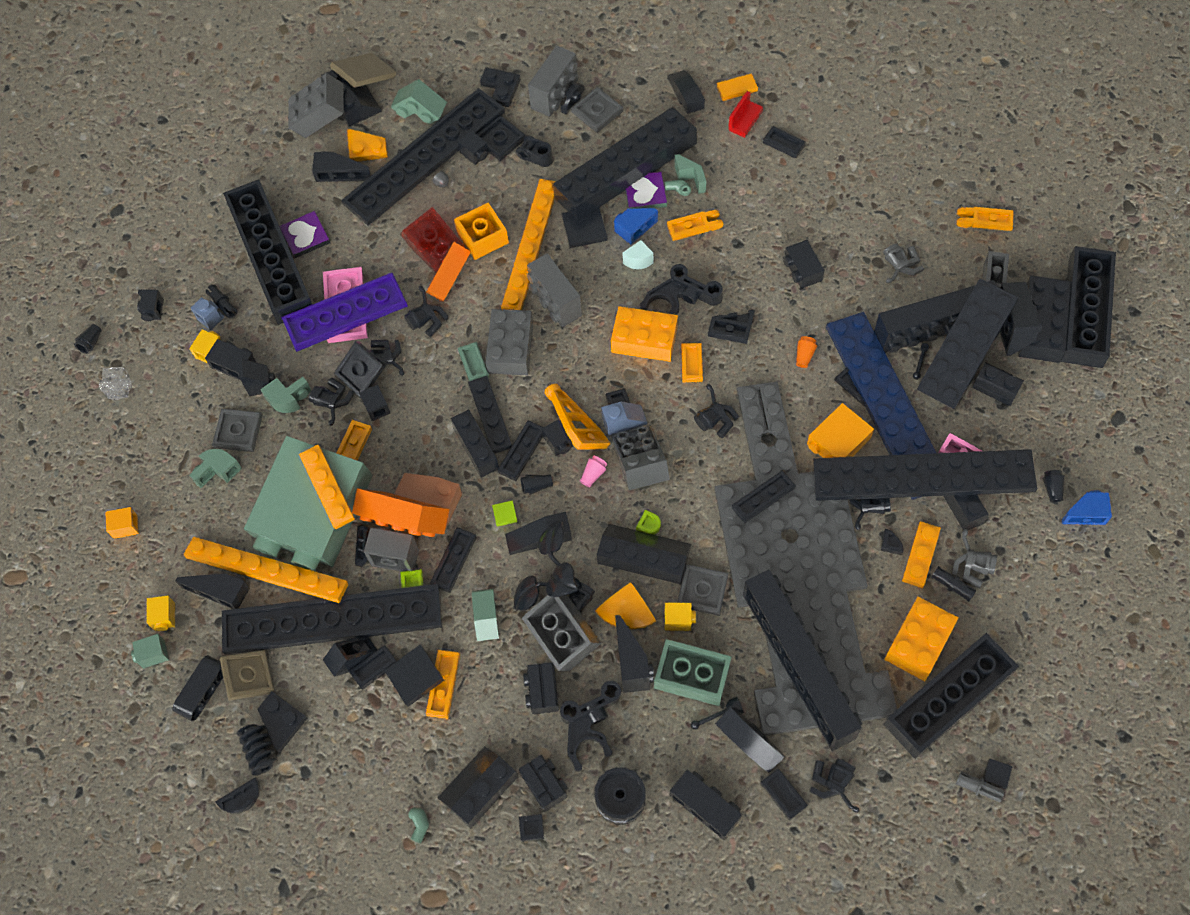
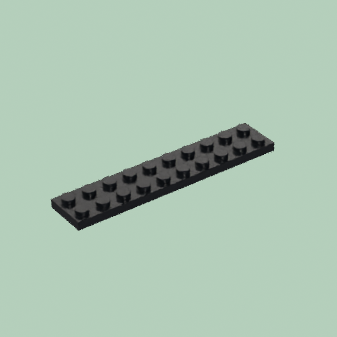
M478 88L341 200L343 205L369 226L459 151L458 141L471 130L475 134L479 133L495 118L505 113L504 107Z
M1032 449L813 458L816 501L1027 493L1037 491Z
M439 584L343 595L340 603L318 598L222 610V653L227 655L347 640L358 636L371 637L442 628Z

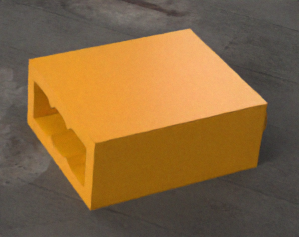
M842 403L809 435L807 445L813 453H818L823 458L853 457L872 438L874 428Z

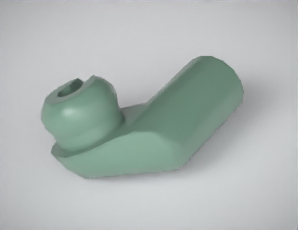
M684 180L664 181L665 191L675 190L682 196H688L691 193L690 185Z
M414 807L409 811V818L413 820L416 828L410 839L421 844L429 827V821L423 809Z

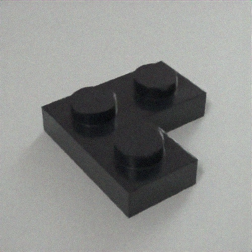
M485 67L480 79V85L495 89L492 98L501 106L510 107L521 77L520 74Z

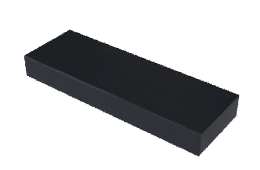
M529 420L526 422L497 470L499 474L517 481L543 438L542 426Z
M782 470L732 504V509L746 523L794 490L796 485Z
M458 527L456 528L430 581V585L439 584V589L451 593L477 538L476 534Z

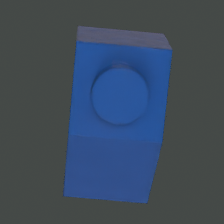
M656 208L627 209L616 216L614 232L632 245L658 222V210Z
M1099 490L1087 492L1066 513L1062 519V524L1106 525L1112 517L1109 493H1103Z

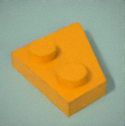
M347 129L350 159L360 162L388 158L385 138Z

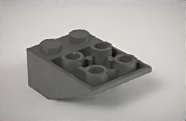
M651 424L611 435L629 490L670 480L667 460Z

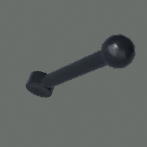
M927 343L921 344L920 347L921 355L916 372L913 373V378L916 380L921 377L920 370L925 352L929 349Z

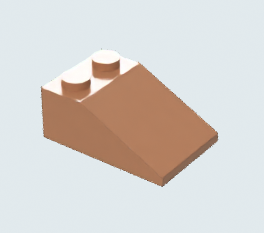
M404 473L394 493L399 496L450 509L446 528L462 496L460 486L457 483L439 477Z

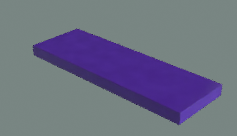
M392 272L282 317V320L296 352L408 307Z

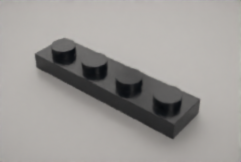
M484 376L469 381L468 385L492 451L496 454L510 449L512 443L488 377Z

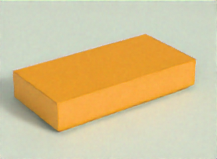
M751 73L717 83V90L722 101L743 96L746 91L751 93L757 92L758 86Z
M681 343L682 382H703L702 343Z

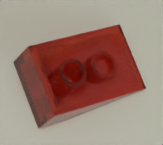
M433 207L403 229L400 234L410 248L435 273H437L453 242L466 248Z

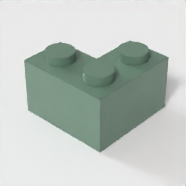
M418 79L398 90L391 108L403 118H407L415 113L422 121L431 124L440 119L447 102Z

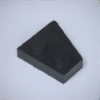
M748 310L747 314L737 315V312L728 315L712 316L708 337L747 344L755 310Z
M273 691L270 692L257 709L274 748L279 753L307 720L303 713Z

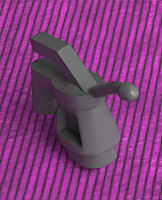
M897 243L883 251L885 259L896 270L892 278L886 280L887 283L894 281L899 272L913 276L924 270L922 265L914 269L909 268L921 261L915 246L907 248L911 259L907 258L904 249Z
M964 529L962 531V539L967 553L954 561L952 575H957L959 564L965 561L962 581L980 589L983 580L970 575V570H975L984 575H994L997 555H993L991 552H974V550H971L966 538L968 530Z

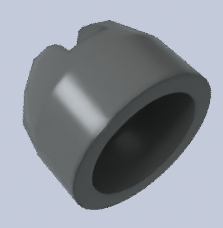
M439 171L434 176L432 182L436 186L444 188L449 183V177L444 171Z

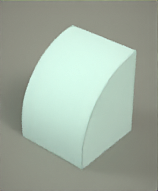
M640 240L623 252V264L632 269L647 268L653 264V252Z

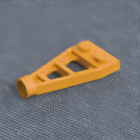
M554 383L548 386L544 393L552 401L572 444L577 449H607L611 444L590 417L565 391H562L558 384ZM564 407H567L571 412H566ZM572 421H581L586 428H575Z

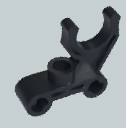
M676 264L670 270V279L647 292L644 300L640 303V309L647 310L652 301L663 299L671 305V310L668 314L677 315L680 309L678 298H682L685 302L693 305L699 299L709 305L716 306L723 300V288L717 281H711L704 285L688 277L686 266Z
M615 681L605 682L601 687V696L581 706L569 700L560 707L562 721L569 724L567 756L571 760L575 772H580L583 768L577 760L576 751L584 741L591 740L599 743L603 748L606 758L612 755V750L608 746L605 735L599 731L591 730L590 727L608 718L609 716L605 708L619 701L621 687ZM608 688L616 690L614 697L606 696ZM570 708L571 710H576L577 713L574 717H570V715H565L564 711Z

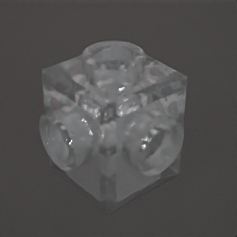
M124 367L103 368L99 387L108 399L119 400L121 398H128L132 383Z

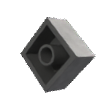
M378 527L377 529L370 528L364 553L373 567L403 572L414 570L419 548L413 535L407 531L392 532L388 528Z

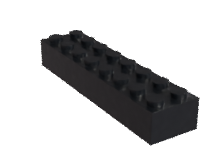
M671 107L553 183L554 197L578 221L624 192L626 188L647 174L653 173L673 160L675 155H680L696 145L697 128L674 107Z
M258 179L226 191L223 194L270 309L279 325L284 323L282 320L283 316L312 305V302L261 182Z
M768 569L745 581L743 597L831 751H834L856 740L862 729V721L856 712L853 713L849 707L850 701L846 693H841L838 688V680L835 674L829 672L825 666L827 664L826 659L814 647L815 641L812 635L804 630L801 616L799 613H794L790 597L787 594H783L780 589L781 583L778 577L772 575Z

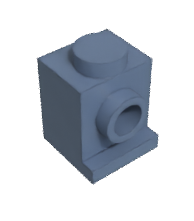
M201 297L191 307L196 319L209 330H212L224 318V315L218 311L219 308L211 300L208 301Z

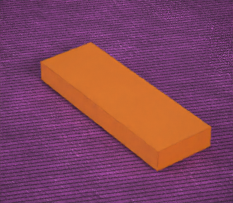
M453 242L426 293L443 302L471 251Z

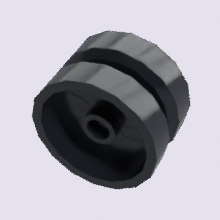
M615 767L599 777L595 785L594 794L599 814L606 821L615 825H626L634 822L642 814L646 803L644 783L636 772L628 768ZM622 793L624 794V797L621 799L616 797V795L621 796Z

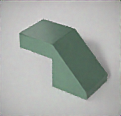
M679 154L675 155L674 167L678 180L694 179L698 194L705 193L706 178L702 166Z
M494 589L472 591L477 641L499 639Z

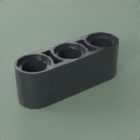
M209 655L203 657L176 698L172 707L173 712L190 721H195L199 717L224 678L219 660Z

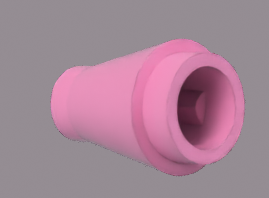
M593 455L587 462L580 482L590 488L606 471L608 464L601 458Z

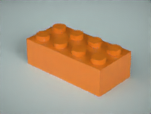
M357 488L352 514L359 515L360 520L372 522L374 520L375 524L388 527L390 524L394 530L405 531L406 529L412 535L421 536L422 533L425 536L435 537V534L445 533L450 509L388 492Z

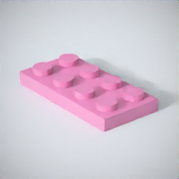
M362 267L323 272L324 300L364 284ZM367 323L329 338L327 341L328 343L368 338Z

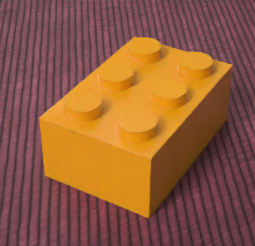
M618 306L611 337V353L671 362L678 328V315Z
M917 597L884 660L925 682L958 617Z

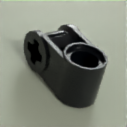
M526 135L521 147L516 149L518 157L540 167H548L553 163L550 144L530 135Z

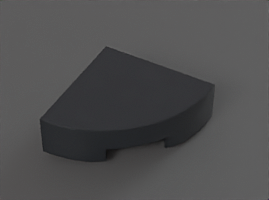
M885 529L881 551L903 555L902 542L893 531Z

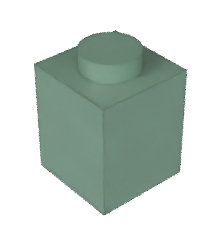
M159 634L132 642L134 649L131 651L134 663H138L143 669L169 660L165 640Z

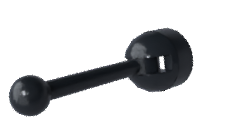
M736 696L727 701L724 710L702 720L692 721L691 728L694 730L698 729L700 725L724 715L730 707H736L743 714L744 710L738 697Z

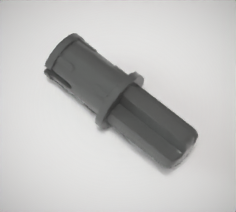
M963 771L960 772L956 785L975 792L976 796L982 794L995 801H1002L1004 796L1002 789L984 782V778L979 779Z

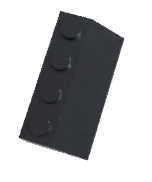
M608 524L597 551V564L681 585L691 544Z

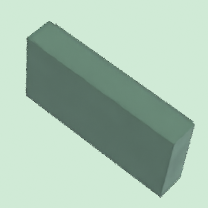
M477 342L459 347L458 352L469 381L484 376L489 378Z

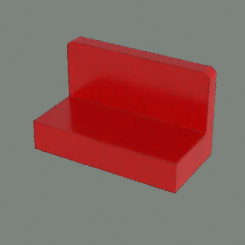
M746 91L729 117L728 131L744 138L763 112L762 106L750 101L751 92Z

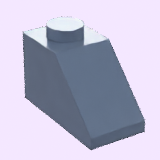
M617 402L601 407L602 420L608 436L647 424L641 405Z

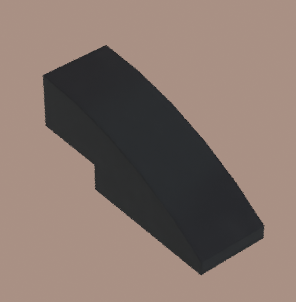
M683 70L668 75V80L674 93L687 114L704 109L705 99L696 82L687 71Z
M730 707L715 723L745 754L768 773L784 759L785 756L754 723H750L736 707Z

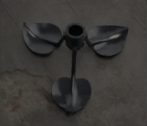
M559 520L551 524L542 533L538 543L539 552L543 555L548 554L557 567L547 583L537 582V578L533 575L521 581L514 596L515 611H526L534 606L539 597L540 586L546 587V593L550 597H561L573 594L578 590L580 581L574 577L572 565L567 562L560 563L553 555V552L560 550L564 541L562 521Z

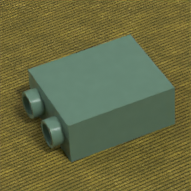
M286 436L244 530L256 539L252 548L261 553L277 557L280 549L294 553L291 562L299 567L315 571L318 564L321 563L333 568L353 521L338 529L333 528L299 456L300 453L314 447V445ZM321 448L352 512L357 488L367 489L373 474L363 462Z

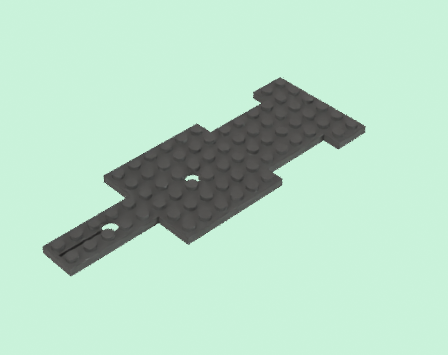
M778 382L737 387V395L755 480L718 485L714 488L737 608L748 607L743 597L745 581L769 569L772 575L778 577L783 594H787L790 597L794 613H799L801 616L804 630L812 635L817 652H821L827 662L825 666L829 672L835 674L838 680L837 686L841 693L845 692L850 701L849 707L852 712H856L861 721L889 717L897 710L888 670L865 673L847 595L849 591L867 589L868 586L848 501H816L814 471L798 474ZM770 433L777 438V442L774 446L768 447L765 443L761 442V437L764 434ZM783 470L796 485L795 489L744 523L732 509V504ZM785 529H793L797 532L798 538L795 542L788 543L782 539L781 533ZM766 637L776 687L754 691L762 733L768 736L818 728Z

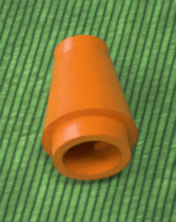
M802 336L798 341L796 365L798 367H808L817 349V341L814 338Z

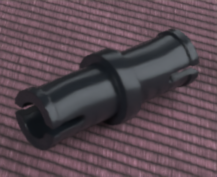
M215 284L209 285L207 287L209 290H205L206 294L223 311L227 318H233L235 316L234 313L237 314L238 310L230 303L229 297L226 294H222Z
M940 566L937 567L931 576L932 579L946 586L949 592H955L968 602L977 591L962 582L960 577L957 575L954 577Z

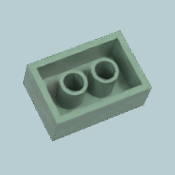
M666 639L654 680V689L720 706L732 656Z

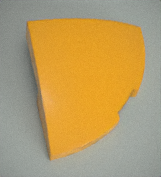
M631 582L595 610L599 617L615 627V615H620L630 629L644 628L656 622L650 609Z

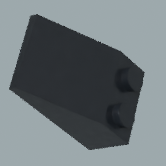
M615 615L623 693L650 690V683H654L653 664L648 663L646 653L622 617Z

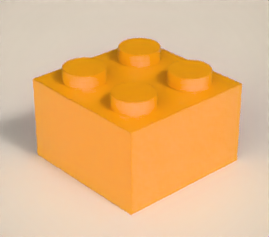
M489 202L454 219L457 233L467 249L471 251L470 254L474 260L509 243L507 230Z

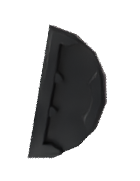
M573 83L564 95L567 99L564 105L561 104V113L567 115L575 102L577 103L580 100L581 94L585 90L584 85Z
M357 526L355 566L362 567L368 560L364 553L370 531L368 526Z
M258 778L251 779L218 799L215 803L220 809L230 814H239L249 810L259 797L260 785Z

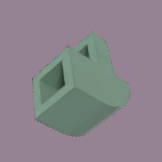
M304 377L298 379L288 388H285L276 378L260 389L266 401L276 411L281 413H292L299 410L300 407L297 402L306 398L312 391Z
M210 449L199 455L203 462L196 466L189 476L197 486L202 488L215 474L228 483L242 468L238 461L226 451Z

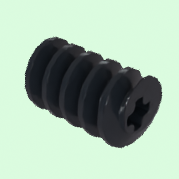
M247 725L240 728L236 733L240 737V744L243 745L242 750L246 753L245 758L249 761L248 767L252 769V776L268 772L278 762V758H270L275 754V750H267L272 745V742H264L269 737V734H261L266 729L265 725Z

